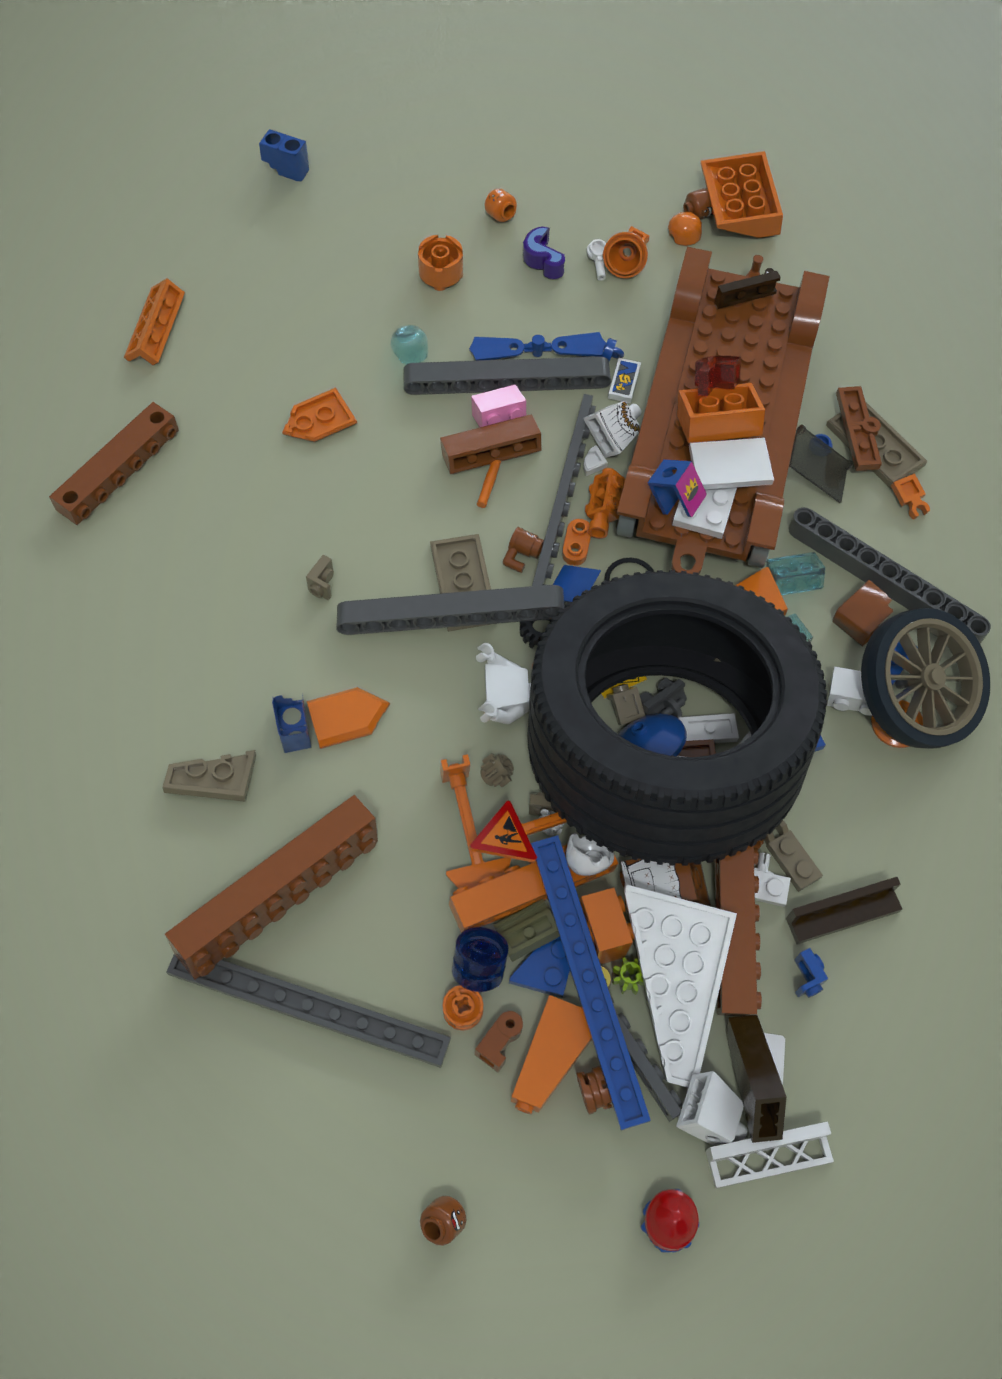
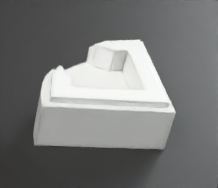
M597 445L588 451L584 459L583 469L586 476L601 471L608 466V462Z

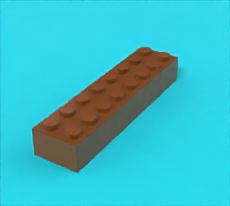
M355 795L347 799L166 932L165 936L175 956L194 980L199 976L203 977L209 974L224 957L229 958L239 950L240 945L248 939L253 940L258 937L265 926L271 922L279 921L293 905L303 903L309 897L310 892L317 887L321 888L328 884L332 876L338 871L348 869L359 855L369 853L378 842L376 818Z

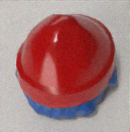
M668 1189L659 1192L645 1205L642 1211L645 1216L644 1223L641 1225L642 1231L647 1234L654 1246L663 1253H675L683 1248H689L699 1227L698 1212L693 1200L680 1189Z

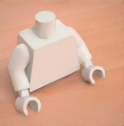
M483 643L477 647L483 653L476 655L478 662L487 660L488 663L485 664L486 702L478 708L479 711H484L485 713L480 719L484 723L492 720L503 724H511L529 712L531 683H528V670L495 653L489 643Z

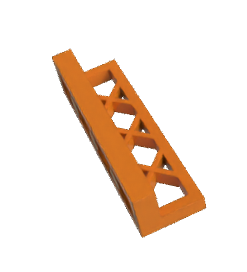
M168 278L150 289L124 358L128 361L141 356L150 364L155 365L160 360L185 294L183 290Z

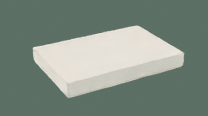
M765 438L696 442L689 445L691 461L705 490L773 484L774 477Z

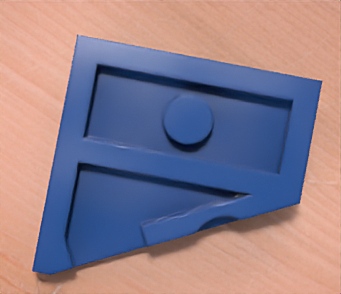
M560 937L534 950L512 974L509 984L563 998L570 968Z

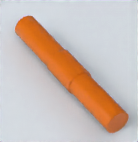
M500 460L493 461L486 474L477 501V506L485 508L501 464Z

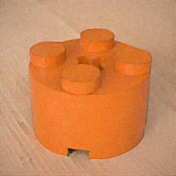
M438 235L427 237L420 243L418 251L420 278L437 291L445 290L446 287L456 284L463 277L462 246L458 240L447 235L446 238H438Z

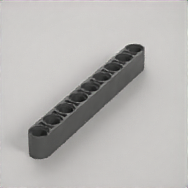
M605 357L409 363L404 366L403 383L404 391L411 395L485 393L511 385H516L519 391L601 389L610 385L611 374L609 360Z
M806 507L798 508L795 511L789 525V532L794 538L865 583L868 580L872 581L888 597L908 610L932 608L952 614L973 632L980 644L990 632L991 624L984 616L815 511Z
M542 585L344 601L337 605L336 630L344 635L549 620L557 616L561 608H565L564 590L558 585Z

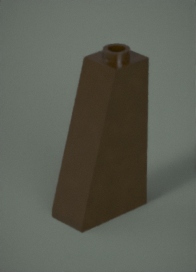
M758 1015L728 1018L727 1041L741 1100L744 1105L743 1108L751 1141L756 1143L782 1140L787 1096Z

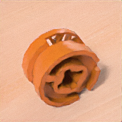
M459 985L450 989L443 1000L444 1019L448 1025L461 1031L470 1030L478 1025L482 1019L484 1007L479 992L467 985Z

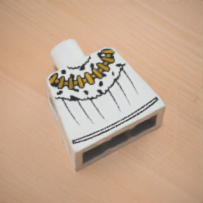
M621 401L583 418L605 458L620 454L640 432V426L636 418L641 415V409L637 404L628 406L626 401Z

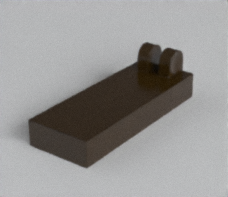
M767 268L762 275L719 285L715 304L720 309L774 295L777 292L775 288L776 282L780 281L781 277L778 271Z

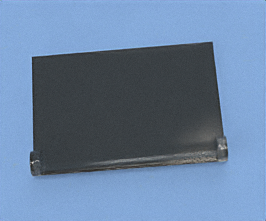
M801 424L796 430L789 467L834 500L841 503L847 470L852 468L853 462L844 458Z

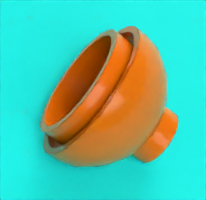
M619 232L613 235L607 241L603 250V260L606 268L613 275L620 278H631L639 274L645 267L648 259V250L644 240L633 232ZM625 248L631 250L630 256L624 254L623 250Z

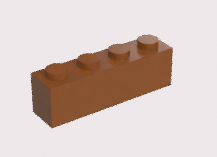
M532 414L440 437L442 456L450 474L488 465L495 460L503 461L542 451L541 432Z

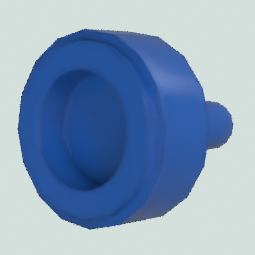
M612 338L607 340L602 357L607 358L609 362L611 357L616 359L624 357V351L615 347L617 340Z

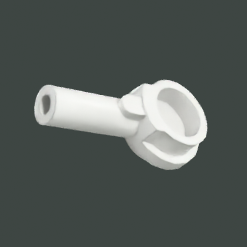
M595 239L588 245L587 255L595 261L597 279L603 281L606 279L603 250L606 242L601 239Z

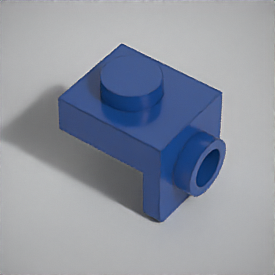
M811 948L800 952L794 959L807 981L806 984L800 986L795 992L797 997L806 994L810 998L824 990L822 985L828 980L821 958L814 954Z

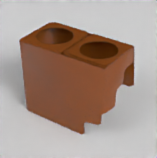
M868 580L837 609L832 622L863 647L879 625L893 612V609L888 606L892 599L872 581Z

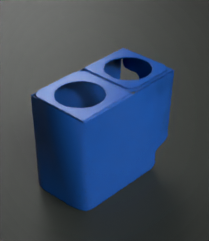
M269 129L259 143L261 160L269 163L270 167L276 169L280 176L301 182L309 171L306 141Z
M282 695L274 697L272 704L284 753L311 748L304 699L293 701L292 698L285 699ZM289 708L298 709L301 712L299 722L296 724L285 723L283 720L285 710ZM294 731L302 732V733H299V734L289 735L290 733H292V732H294Z

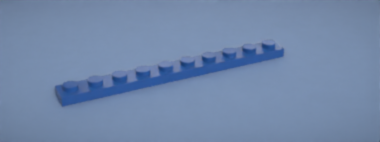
M559 836L533 842L531 845L537 856V867L620 1130L650 1122V1116Z

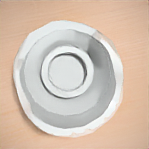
M574 833L570 836L567 844L566 860L573 872L582 876H590L603 872L610 867L614 861V852L608 851V848L605 846H597V842L594 840L590 842L586 839V835L579 838Z

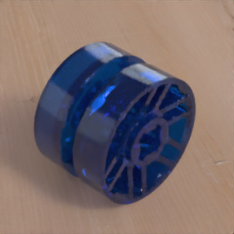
M474 927L463 931L456 940L452 963V975L455 981L462 987L475 992H486L498 987L503 980L509 951L507 941L501 934L489 928Z

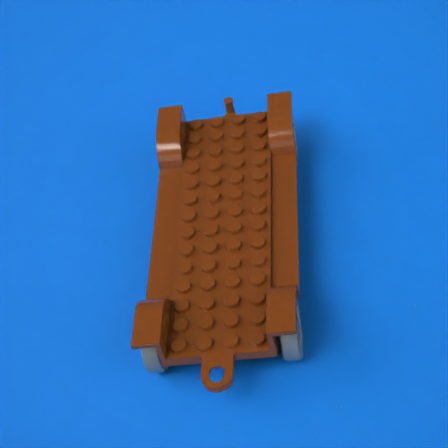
M687 247L633 459L628 468L617 509V515H620L617 535L632 538L637 519H639L637 537L675 545L671 569L679 573L687 571L689 574H693V572L700 574L706 552L743 561L747 559V564L759 568L765 566L770 549L775 550L784 507L783 493L812 349L823 312L830 276L804 271L799 287L776 282L775 288L777 292L774 295L718 309L715 304L718 286L760 275L763 257L755 255L751 270L746 276L709 269L712 252ZM752 383L765 408L762 436H753L751 438L728 440L765 438L774 477L773 484L737 487L722 539L673 526V520L680 500H677L668 515L663 514L648 485V481L663 459L691 461L690 443H688L677 417L679 390ZM684 555H690L695 559V564L690 570H685L681 567L680 559Z

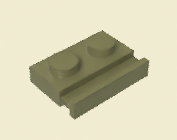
M544 899L493 925L512 962L560 937L554 917Z

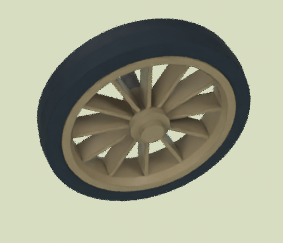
M921 608L908 610L883 622L874 631L866 645L861 666L864 697L876 722L892 738L907 746L933 749L955 744L968 737L977 728L989 702L990 672L981 644L973 632L961 620L952 614L938 609ZM912 630H917L918 649L909 634ZM930 633L937 636V640L932 649V652L930 646ZM898 642L901 643L909 660L894 650ZM947 646L953 656L939 665L944 649ZM891 660L908 671L909 675H891ZM956 662L960 677L946 676L944 670ZM891 680H896L895 685L898 689H906L895 696ZM945 682H961L960 695L948 688ZM914 692L905 713L898 702ZM944 697L957 705L954 714H952ZM921 705L923 714V725H920L917 722H915ZM935 708L944 723L939 727H936Z

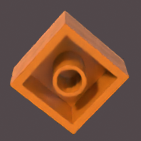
M615 888L581 896L580 904L600 965L624 958L633 943L634 936L631 923H626L623 914L625 912V905L620 895L617 896Z

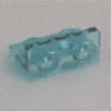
M815 552L767 559L766 567H769L781 595L818 590L824 587L825 566Z

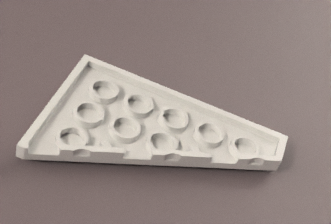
M625 884L624 895L665 1081L689 1087L692 1075L700 1074L737 913Z

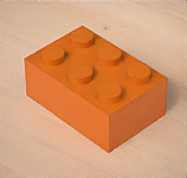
M752 383L679 390L677 417L688 443L725 441L735 438L762 436L765 408Z

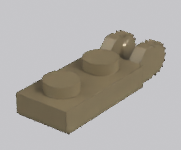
M782 820L781 824L775 827L780 836L775 839L772 832L767 834L763 840L767 844L766 847L786 876L791 878V883L799 892L821 879L823 874L792 831L788 830L785 821Z

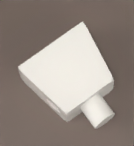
M714 1071L692 1075L676 1127L712 1145L731 1143L733 1140H744L748 1132L747 1127L739 1122L744 1107L743 1102Z

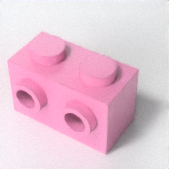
M516 385L471 396L472 416L479 427L526 416V399Z

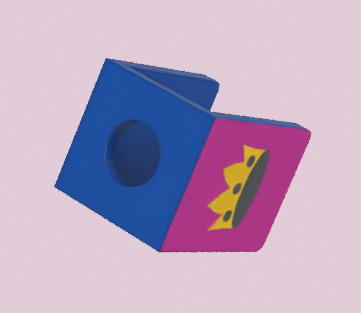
M663 459L648 481V485L662 513L668 515L679 499L686 515L693 517L707 495L692 461Z

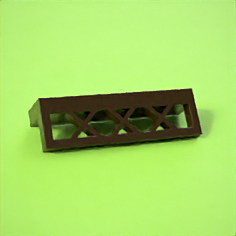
M898 877L792 909L786 920L796 945L899 913L902 910V906L895 893V890L901 885Z

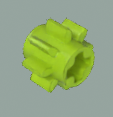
M624 957L621 961V968L619 966L613 967L612 971L618 974V977L613 979L612 984H619L622 987V994L626 990H632L636 995L638 993L637 985L644 986L641 968L637 964L638 958L634 962H628ZM626 971L630 975H636L633 981H631L630 977L624 978Z

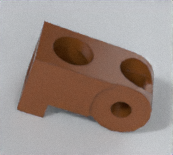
M514 1011L502 1013L475 1049V1056L496 1072L501 1070L506 1061V1057L502 1053L509 1043L517 1040L522 1033L523 1021L521 1016Z

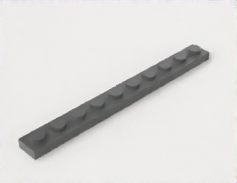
M583 395L532 586L546 585V579L552 578L554 564L551 563L552 557L557 558L560 543H557V538L563 536L565 523L562 522L563 516L568 517L571 503L567 502L568 496L573 497L576 483L572 481L574 477L579 476L581 463H578L579 457H584L586 444L583 443L584 438L588 439L590 430L583 418L595 413L596 406L592 405L593 395Z
M174 954L166 971L168 975L439 1068L442 1067L451 1041L449 1036L224 960H220L215 964V968L209 974L203 977L199 976L194 980Z

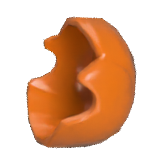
M680 212L669 221V235H673L676 244L687 246L695 244L701 239L702 223L700 218L692 212Z

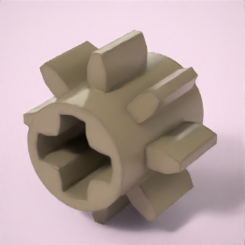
M491 753L482 760L484 764L481 766L480 774L486 784L489 786L494 785V787L498 785L503 787L512 781L510 776L513 775L514 767L507 756L499 754L494 756Z

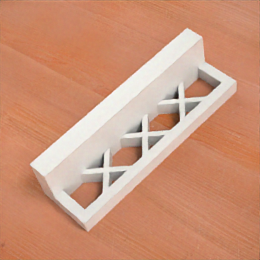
M828 1122L783 1131L782 1140L752 1143L750 1138L710 1147L706 1150V1155L715 1189L834 1162L827 1136L831 1135ZM819 1139L823 1158L812 1159L803 1153L808 1141ZM802 1143L799 1149L792 1146L795 1144ZM786 1147L796 1154L791 1165L784 1166L773 1159L779 1148ZM773 1149L770 1156L763 1152ZM757 1153L767 1160L762 1171L754 1172L744 1165L750 1154ZM744 1156L741 1163L734 1158ZM800 1157L806 1160L805 1162L797 1163ZM728 1160L738 1168L732 1178L721 1180L716 1162ZM771 1163L778 1167L767 1170ZM741 1170L748 1173L746 1175L738 1176Z

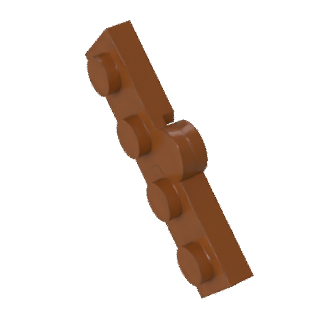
M861 386L838 388L836 396L855 470L880 469L882 462L875 436L881 428L880 421L875 417H869Z

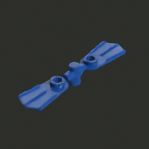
M600 332L557 337L552 341V345L547 343L542 335H534L532 342L528 344H523L521 340L516 338L474 337L469 351L473 354L475 361L515 357L521 355L523 351L525 353L532 352L534 357H541L543 352H551L552 350L560 355L602 357L606 342Z

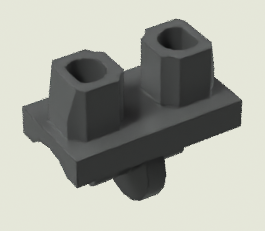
M666 677L657 686L658 694L653 696L647 691L641 694L640 699L645 716L668 714L680 718L682 716L680 708L685 705L687 700L684 692L685 683L681 679L673 682Z

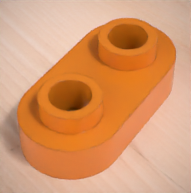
M575 519L567 527L562 557L569 565H581L587 558L591 536L588 533L590 523L584 519Z

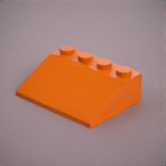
M765 151L701 160L700 164L718 229L757 238L780 235L783 213Z

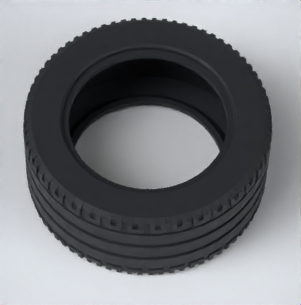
M657 570V572L645 571L642 574L635 572L634 575L625 574L622 578L614 577L609 582L603 581L601 585H594L591 587V590L583 591L581 596L577 595L573 598L572 602L566 603L565 608H561L557 616L551 619V624L547 625L538 643L531 672L527 732L528 751L535 780L539 783L541 792L545 794V799L547 802H551L552 809L558 811L561 819H566L570 827L574 826L576 832L580 835L582 833L586 835V839L590 842L594 840L597 842V846H605L612 853L614 851L619 852L620 856H631L632 860L636 861L642 859L645 863L653 861L657 862V865L669 863V866H675L676 863H681L682 866H688L689 863L699 865L703 861L711 863L714 859L723 860L727 855L732 857L738 851H746L748 846L753 847L759 840L765 839L767 834H771L775 827H778L782 820L785 819L801 791L822 732L827 706L826 680H824V672L821 670V663L817 660V653L812 651V644L806 641L807 637L804 633H800V628L797 625H793L792 619L785 617L781 609L777 610L775 605L771 602H766L764 597L756 596L755 592L751 590H744L745 587L735 586L733 582H725L718 577L716 579L710 578V575L706 574L705 576L698 575L699 573L693 572V574H689L687 571L679 573L675 572V570H669V572H663V570ZM657 675L684 678L712 689L730 702L745 720L751 737L734 748L708 756L677 757L659 754L634 745L614 732L597 714L592 706V702L610 687L629 679Z

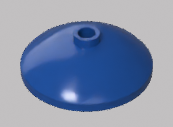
M668 714L643 716L628 724L618 733V735L634 745L669 756H677L683 749L687 738V732L682 721Z

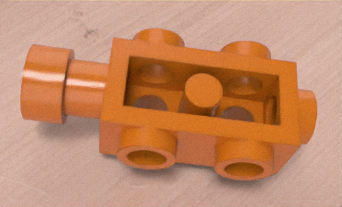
M604 468L601 474L595 475L593 484L589 486L591 497L589 504L585 506V512L591 519L588 533L594 538L607 537L608 523L619 518L617 509L625 478L612 468Z

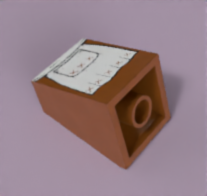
M630 859L621 862L623 871L620 872V880L623 887L627 884L711 907L702 864L694 865V863H689L688 866H682L681 863H676L675 866H669V863H663V865H657V862L653 861L645 863L642 859L637 861Z

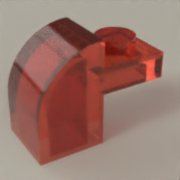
M710 356L697 360L695 362V386L698 387V396H708L714 388L735 389L740 382L741 357Z

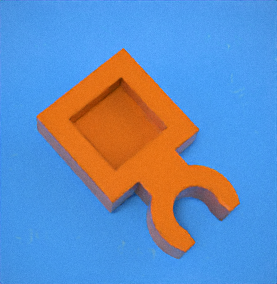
M915 474L892 483L891 488L901 507L908 504V513L913 520L919 516L916 508L921 509L924 515L930 511L929 505L921 500L926 493Z

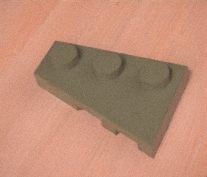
M255 750L246 751V755L231 757V754L220 756L221 759L210 761L197 759L169 764L162 787L163 791L170 794L245 802L256 759Z

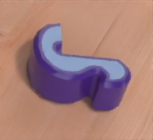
M544 226L534 228L526 235L523 241L524 262L531 268L544 269L543 275L547 278L558 279L564 275L565 255L546 246L549 242L550 228Z

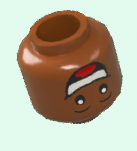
M707 188L687 194L683 204L684 212H692L700 220L713 215Z
M450 1196L436 1198L425 1208L420 1217V1226L424 1237L436 1245L444 1246L451 1243L465 1228L467 1221L466 1212L463 1206Z

